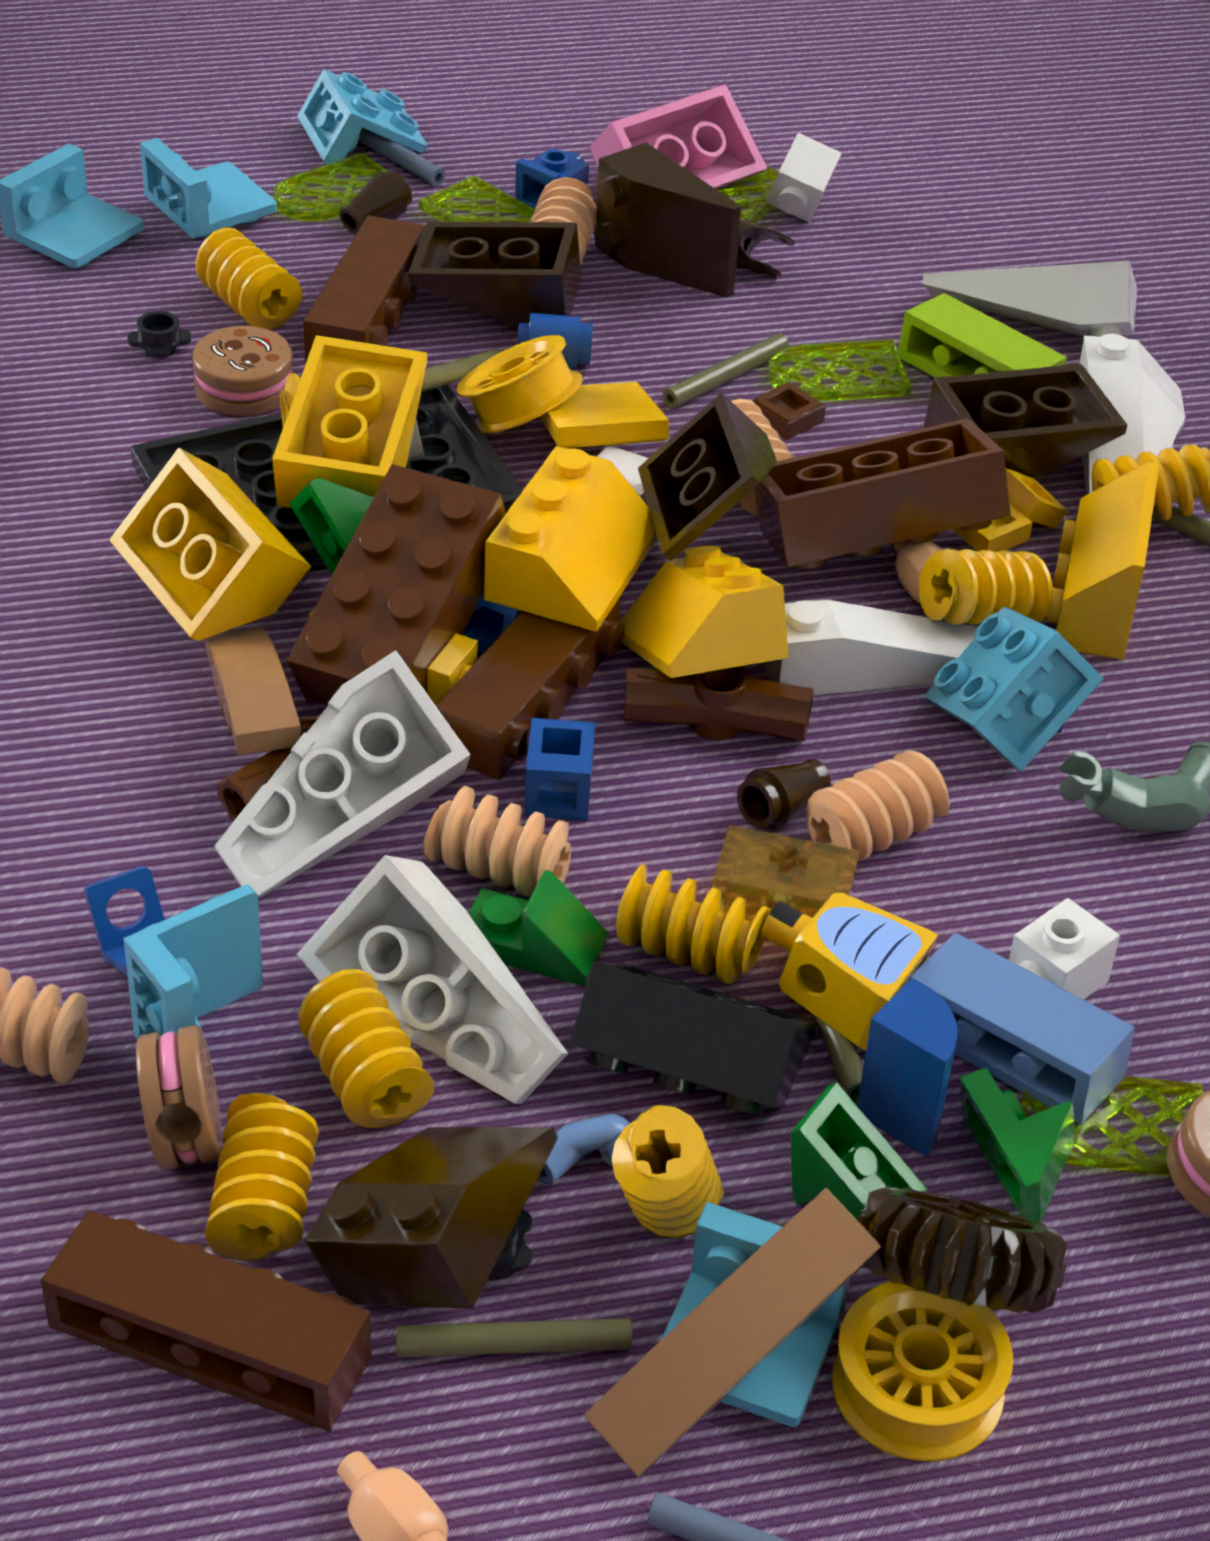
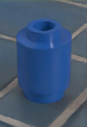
M530 313L529 323H519L518 344L543 336H562L566 341L562 354L569 369H577V364L590 365L593 323L580 322V316Z

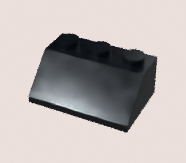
M593 962L570 1045L589 1050L586 1062L594 1066L627 1074L631 1063L656 1071L653 1083L656 1085L694 1095L696 1085L699 1084L723 1092L720 1104L741 1112L762 1116L765 1105L773 1108L785 1105L813 1039L817 1021L629 964Z

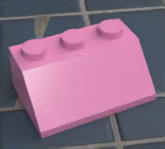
M726 84L611 122L589 147L599 166V158L647 142L715 189L763 173L767 169Z

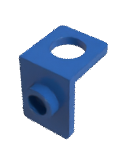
M139 866L88 884L84 888L85 898L103 959L126 976L127 966L123 938L165 920L151 870L145 866ZM122 889H134L138 891L143 899L141 916L135 923L129 926L119 927L113 925L107 916V905L110 898Z

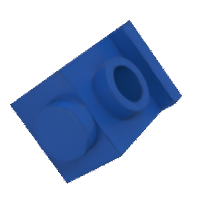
M552 148L531 161L523 158L516 161L515 205L534 212L544 187L555 179L563 177L574 178L588 184L589 164L576 152L567 153L563 150Z
M532 718L526 764V817H530L536 811L544 814L545 818L588 821L595 722Z

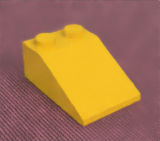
M315 336L272 458L277 506L292 508L289 503L309 482L317 478L374 497L391 464L406 468L427 364V352Z

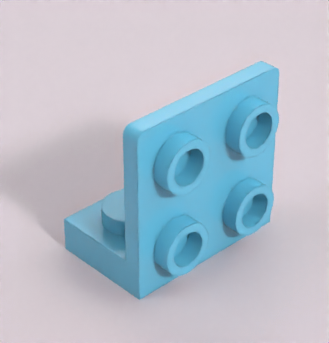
M323 69L297 115L323 161L340 167L347 153L352 152L356 147L362 128L420 153H423L427 147V143L418 131L419 124L408 116L403 108L405 103L402 99L385 89H381L379 93L372 91L360 79L347 72H342L341 76Z
M154 138L140 143L144 195L192 239L208 237L214 231L224 227L228 228L240 223H252L262 216L277 211L276 201L231 162H223L195 171L178 153H174L160 139Z
M68 143L0 180V214L3 235L72 268L84 266L92 259L115 246L123 244L127 239L144 230L142 218L88 194L83 149Z
M1003 607L998 613L990 615L978 626L974 635L975 639L957 659L949 661L938 671L934 679V685L929 689L925 697L934 706L970 726L1004 760L1022 772L1104 678L1058 631L1008 607Z
M245 884L223 895L213 897L198 906L123 938L133 1031L136 1039L141 1035L158 1032L160 1036L167 1032L178 1033V1028L197 1025L201 1028L197 1018L255 992L263 986L258 894L249 884Z
M706 1202L696 1224L692 1272L662 1339L777 1233L782 1226ZM850 1278L779 1348L749 1373L721 1402L791 1427L798 1426L845 1309Z

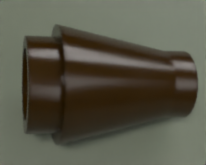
M389 170L386 173L377 172L350 203L340 209L339 216L341 222L349 232L356 235L367 216L386 219L402 216L406 213L407 206L412 202L411 189L399 173L393 170Z
M809 759L803 763L752 770L737 790L739 810L744 819L755 828L780 829L807 807L808 799L815 791L830 787V775L825 765L816 759Z

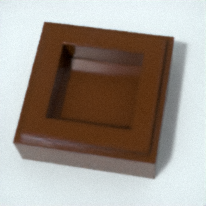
M790 382L751 400L760 407L762 414L769 420L771 427L785 440L824 422L826 405Z

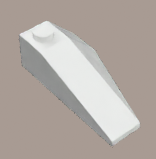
M1130 261L923 274V284L932 297L946 293L973 308L1082 337H1101L1106 334H1134L1137 285Z
M1106 334L1101 337L1084 336L1079 364L1085 367L1128 424L1124 435L1082 455L1086 495L1092 493L1091 473L1092 466L1096 460L1108 459L1114 465L1118 456L1130 455L1136 460L1140 453L1149 451L1157 456L1162 449L1173 448L1177 435H1180L1185 421L1181 389L1138 340L1127 339L1117 334Z
M802 600L785 604L789 658L764 662L770 681L813 688L814 696L934 684L938 671L949 661L957 659L975 639L974 635L978 627L965 624L953 625L943 620L931 621L926 617L832 600Z
M395 650L339 688L328 702L327 708L308 732L300 737L292 747L289 756L270 780L262 785L215 844L214 848L240 886L249 884L258 894L259 899L410 810L464 774L470 753Z
M385 855L297 953L319 981L343 969H360L371 974L378 984V990L387 999L389 1009L398 1018L400 1029H403L411 1043H415L442 1058L448 1066L514 1104H522L568 1054L465 908L423 862Z

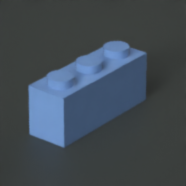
M956 932L909 977V980L913 977L934 990L950 1007L955 1017L958 1031L954 1055L980 1069L986 1067L992 1076L1050 1108L1071 1101L1073 1104L1074 1121L1081 1125L1126 1076L1135 1030L1134 1026Z

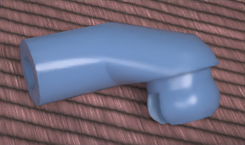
M612 1113L564 1125L556 1132L558 1139L537 1180L542 1184L551 1185L584 1156L597 1149L605 1163L613 1166L611 1159L615 1141L630 1122Z

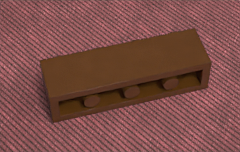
M374 216L366 217L303 321L305 365L316 335L387 346L388 335L391 330H397L400 326L406 303H412L417 293L418 286L409 283L408 272L426 225Z
M620 597L597 632L522 611L436 705L470 753L467 768L500 781L517 760L523 761L527 757L532 718L558 720L566 702L577 690L582 691L588 686L594 670L606 656L612 657L617 652L624 635V624L619 622Z
M88 1210L40 1280L48 1327L331 1432L372 1358L370 1311L358 1307L348 1298L338 1294H321L288 1282L281 1275L269 1269H252L218 1257L214 1252L202 1245L195 1243L182 1244L149 1232L135 1221L123 1218L116 1220Z

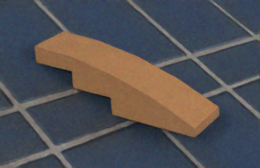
M259 627L224 632L204 639L222 717L226 718L229 734L233 736L237 755L293 747L301 737V725L280 659L265 628Z
M825 1188L653 1347L584 1414V1417L638 1477L643 1475L765 1358L769 1357L882 1246L828 1188Z

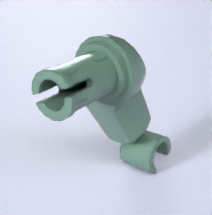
M1198 741L1192 743L1175 775L1166 774L1156 778L1142 779L1110 767L1102 770L1099 762L1092 755L1080 751L1073 753L1060 766V770L1063 773L1069 774L1059 785L1062 798L1069 802H1076L1084 797L1087 809L1127 830L1158 832L1189 830L1200 824L1210 813L1209 742Z

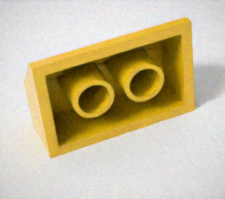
M556 446L485 542L484 600L597 632L658 539L649 507L610 460L588 455L579 449H566Z
M181 448L176 450L109 540L188 636L197 641L275 614L311 567L225 472Z
M1147 462L1082 497L1076 521L1069 519L1064 521L1052 585V604L1047 614L1046 622L1057 624L1056 631L1077 652L1124 660L1145 568L1159 471L1158 463Z
M717 546L690 548L685 550V558L666 561L620 621L624 624V635L621 643L670 678L789 658L783 585L762 574L760 569L751 568L740 562V558L731 557L721 552L720 547Z

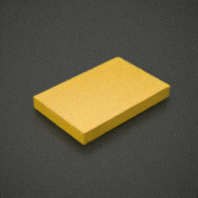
M638 382L581 385L563 403L539 416L557 445L562 448L661 442L669 439V419Z

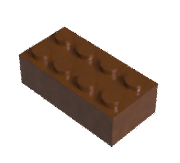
M968 418L777 461L766 478L754 488L760 531L787 568H817L827 562V558L845 554L869 556L881 551L883 545L901 541L914 544L925 543L935 539L939 532L957 528L967 531L981 530L991 526L993 520L1011 516L1004 450Z
M391 464L286 660L305 699L328 706V702L344 683L395 650L428 694L427 668L456 633L460 635L464 633L484 593L485 542L506 514L500 493Z

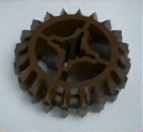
M891 1186L869 1192L865 1209L860 1211L858 1221L882 1246L863 1266L870 1269L875 1275L888 1277L893 1283L904 1284L914 1288L915 1291L931 1293L942 1299H952L964 1302L970 1306L974 1304L996 1311L1006 1309L1016 1313L1024 1311L1035 1313L1053 1306L1057 1288L1062 1287L1067 1266L1064 1263L1067 1244L1055 1229L1048 1228L1044 1223L1029 1220L1026 1216L1004 1211L1003 1208L987 1206L978 1201L960 1199L952 1195L936 1194L927 1190L918 1191L907 1187L899 1189Z

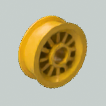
M543 336L504 350L478 365L458 383L456 392L459 396L470 399L478 416L475 424L482 433L500 432L527 423L557 407L578 390L583 382V377L577 371H570L562 354L566 345V341L562 336Z
M887 1282L863 1294L854 1302L843 1319L838 1338V1354L832 1372L835 1401L850 1427L865 1441L879 1450L899 1458L914 1461L952 1459L978 1447L996 1428L1004 1406V1393L1012 1375V1346L1004 1326L990 1308L974 1304L970 1306L964 1302L952 1299H942L931 1293L915 1291L914 1288L904 1284Z

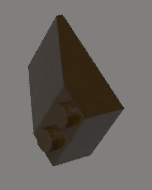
M647 142L599 158L598 182L596 185V226L594 229L595 247L624 268L722 297L734 295L741 206Z
M427 222L408 272L409 283L515 329H519V323H529L530 313L571 316L581 280L577 222Z
M1082 364L934 378L923 428L968 418L1004 450L1005 468L1037 479L1124 435L1128 424Z
M722 392L638 467L662 554L670 561L676 558L752 489L760 484L777 463L767 434Z
M428 1127L340 1181L305 1242L336 1293L348 1298L355 1304L473 1309L558 1136L553 1127Z

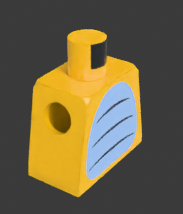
M833 893L813 918L779 900L769 913L760 936L790 952L778 982L781 991L853 1044L866 1051L871 1018L909 981V977L928 959L938 934L847 894Z

